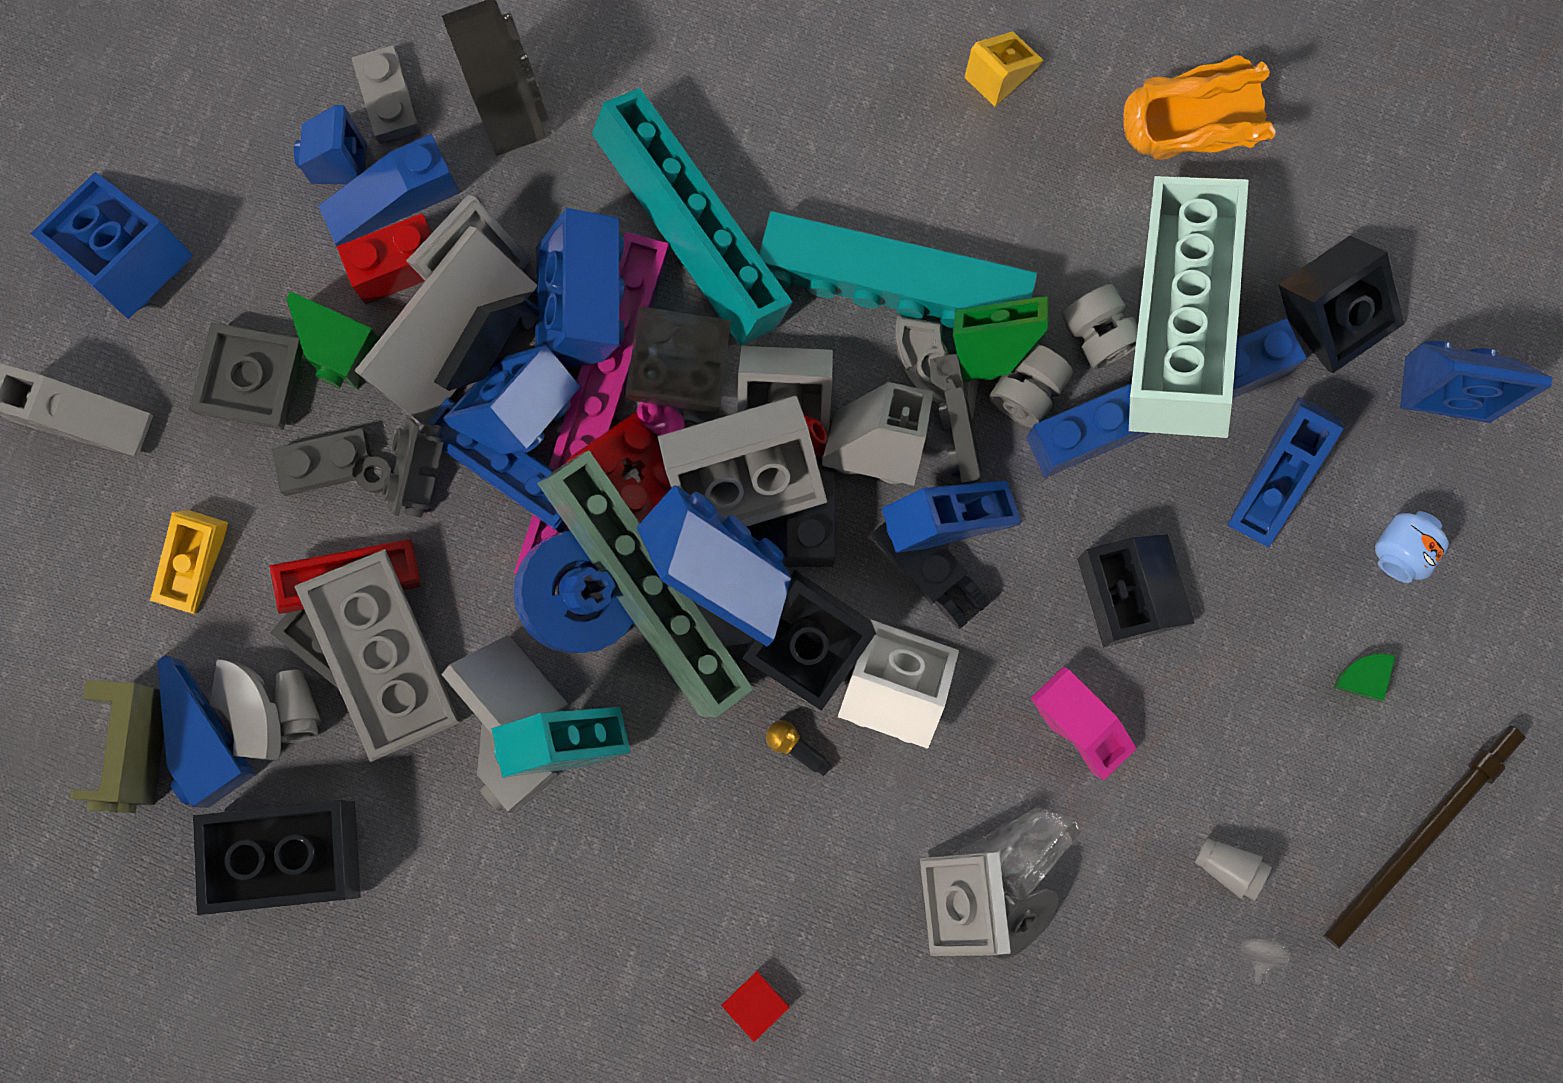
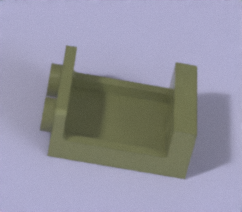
M86 680L83 699L112 706L100 788L96 791L71 789L70 799L87 800L86 810L136 813L137 804L155 805L164 739L160 689L137 683Z

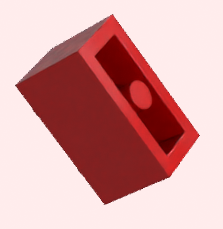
M423 213L336 246L351 286L365 305L425 281L406 261L433 233Z

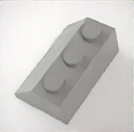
M797 396L658 436L665 471L671 488L676 485L690 495L695 491L699 492L715 506L716 513L725 519L732 515L745 526H750L827 503L809 430Z

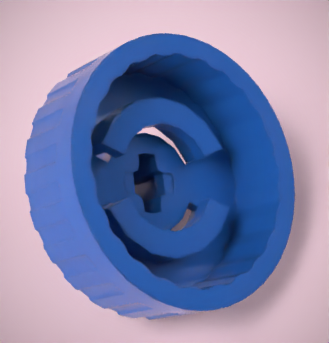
M570 530L544 539L535 545L524 557L514 581L515 608L524 628L535 640L544 646L564 653L596 652L616 643L619 638L628 632V629L634 622L612 591L616 585L608 571L600 572L595 570L596 567ZM572 568H575V569H573V570L568 571V572L561 578L560 583H559V585H558V595H555L556 584H557V581H558L559 577H560L565 571H567V570H569V569H572ZM587 584L590 589V598L584 599L581 591L585 589ZM569 611V612H571V613H573V614H578V615H583V616H574V615H571V614H569V613H567V612Z

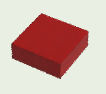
M757 970L721 1004L753 1042L790 1008Z

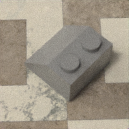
M741 346L738 370L737 413L797 396L803 414L808 415L812 419H817L823 425L828 440L833 350Z

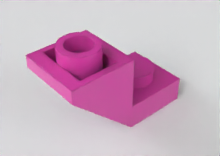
M1064 666L1030 698L1049 728L1072 742L1090 771L1103 781L1137 749L1118 717Z

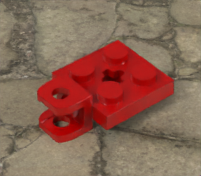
M637 411L570 456L566 461L567 463L575 456L589 450L639 523L644 520L671 489L665 471L658 436L643 425V421L638 417ZM625 464L633 466L638 470L640 482L633 477L626 480L621 473L625 469Z

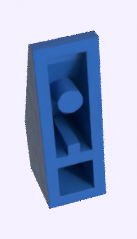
M430 134L389 152L318 207L336 246H339L460 194L433 135Z
M1298 396L1272 438L1229 519L1228 526L1270 547L1342 433L1344 427L1340 418Z
M1007 481L922 488L881 508L887 524V532L896 553L927 549L1022 524Z
M165 655L157 660L166 766L174 778L170 784L175 795L185 805L190 804L192 807L209 808L256 776L245 757L233 756V738L213 707L209 706L208 699L184 662Z

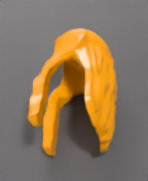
M1235 55L1220 63L1200 65L1175 78L1158 76L1146 79L1143 87L1135 89L1128 96L1124 105L1123 126L1128 143L1139 154L1152 155L1154 160H1165L1178 156L1183 152L1215 153L1235 146L1253 148L1260 141L1272 140L1276 136V130L1271 121H1265L1267 113L1265 112V99L1261 89V83L1269 77V68L1263 61L1255 67L1249 60Z

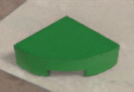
M1373 654L1354 661L1339 674L1333 688L1377 702L1384 701L1395 656L1390 654Z

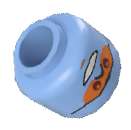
M1418 511L1416 514L1401 513L1392 518L1375 545V553L1379 558V567L1392 578L1404 583H1410L1413 580H1423L1431 576L1449 546L1448 538L1441 530L1442 523L1433 515L1423 511Z

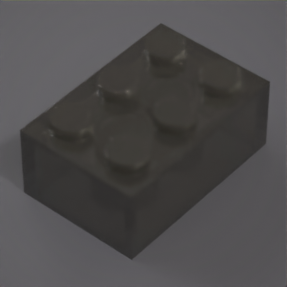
M484 0L442 15L471 96L496 156L545 139L546 136L541 122L549 118L542 102L530 61L520 42V36L511 12L501 14L496 0Z

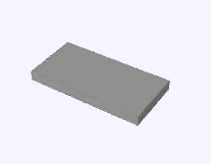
M469 226L354 371L424 426V423L429 421L447 397L450 398L456 390L448 391L434 383V380L476 308L510 297H524L528 299L538 285L477 228Z
M386 549L295 586L370 762L460 723Z

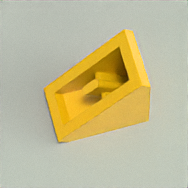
M1012 31L977 41L971 48L964 78L996 107L1038 69L1044 60Z

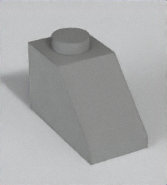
M482 723L477 776L485 785L479 790L497 811L504 807L508 812H516L556 778L558 773L551 771L502 778L500 765L494 754L495 743L493 735Z

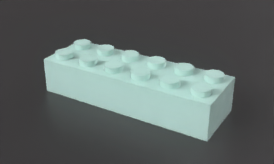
M1155 176L1130 393L1129 431L1228 438L1233 397L1249 180Z

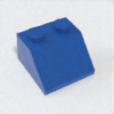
M543 345L497 359L485 379L476 382L446 414L443 421L449 427L502 455L517 451L526 453L534 449L544 439L545 434L542 431L551 421H555L563 416L570 409L572 404L569 400L581 386L547 345Z

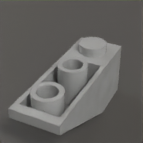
M0 363L1 417L11 422L138 458L153 418L152 414L55 379Z

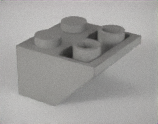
M887 382L835 411L821 466L835 468L836 471L844 474L858 473L880 478L882 481L890 484L904 483L914 486L926 439L933 391Z

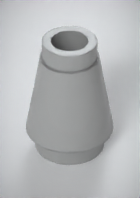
M293 669L276 674L274 703L276 704L280 720L281 742L297 743L315 738L318 735L317 726L321 724V719L305 679L304 671Z
M1209 838L1205 840L1194 861L1195 864L1203 867V870L1241 899L1243 896H1246L1253 901L1256 900L1272 869V866L1262 862L1263 856L1218 841L1215 842Z

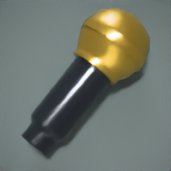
M780 720L768 728L766 742L771 750L785 753L786 755L789 753L814 773L818 772L822 776L829 771L832 765L826 761L822 754L800 739V735L792 723Z

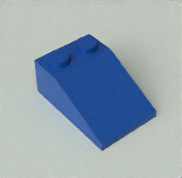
M97 172L93 173L30 233L127 319L137 310L145 307L150 298L170 278L175 277L194 256L159 219Z
M1427 341L1405 357L1400 408L1491 423L1552 386V377L1515 358L1497 356L1498 352L1493 349L1475 348L1466 351L1453 349L1452 345L1448 342Z

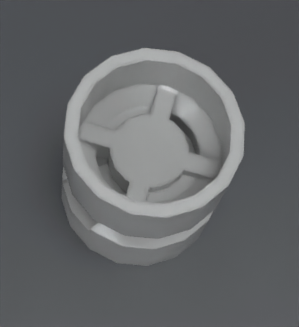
M1113 284L1102 286L1084 295L1062 313V317L1074 337H1083L1085 340L1081 349L1094 370L1111 365L1136 349L1138 325L1133 317H1125L1123 315L1127 306ZM1111 324L1113 325L1114 329L1104 335L1099 336L1097 333Z
M1036 343L1013 369L1012 373L1001 376L990 393L989 399L1005 416L1023 426L1032 428L1034 424L1045 419L1053 406L1050 397H1059L1074 372L1068 362L1060 355Z

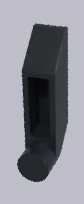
M510 297L478 306L434 383L451 391L484 380L515 326L517 325L524 330L533 327L539 318L540 308L524 297Z

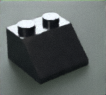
M1348 236L1278 284L1288 320L1323 366L1331 373L1336 372L1404 325L1388 252L1353 236Z
M818 465L827 503L746 526L750 530L752 537L758 541L767 538L783 552L785 557L782 563L785 567H833L835 560V468Z
M794 570L790 576L791 581L774 640L767 647L752 637L742 659L822 711L876 635V631L872 621Z

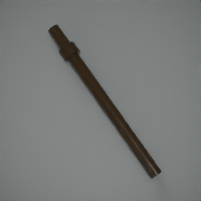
M1509 726L1488 751L1481 750L1469 763L1468 766L1471 770L1324 934V937L1333 946L1340 949L1487 782L1492 784L1505 770L1503 763L1526 739L1520 730Z

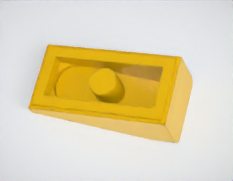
M191 510L172 512L150 601L191 614L197 613L223 544L228 522Z

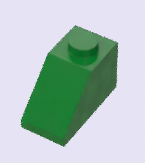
M290 291L286 298L304 356L317 369L315 376L336 388H341L342 384L345 383L358 389L363 378L354 370L380 339L372 328Z
M1048 296L955 310L953 338L963 381L974 379L986 381L995 379L998 376L1009 375L1048 330Z

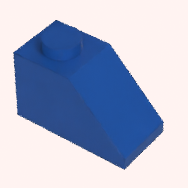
M334 105L302 123L301 140H296L294 144V161L311 184L347 185L365 171L367 143L344 105Z

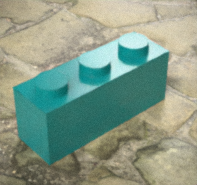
M620 707L544 712L491 728L495 743L494 754L500 765L502 778L581 768L631 753Z

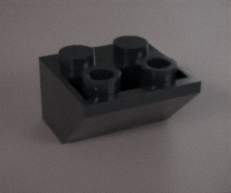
M1168 534L1132 537L1086 549L1077 558L1103 648L1195 624Z

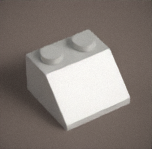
M871 620L876 635L856 661L838 717L928 749L945 708L959 650Z

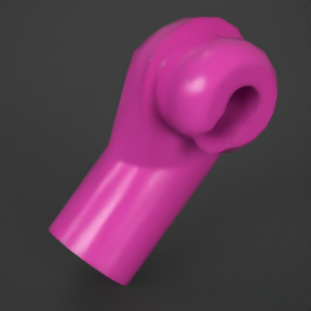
M646 398L639 404L637 408L638 417L643 421V425L656 435L661 436L684 429L683 417L670 406L658 402L655 398Z

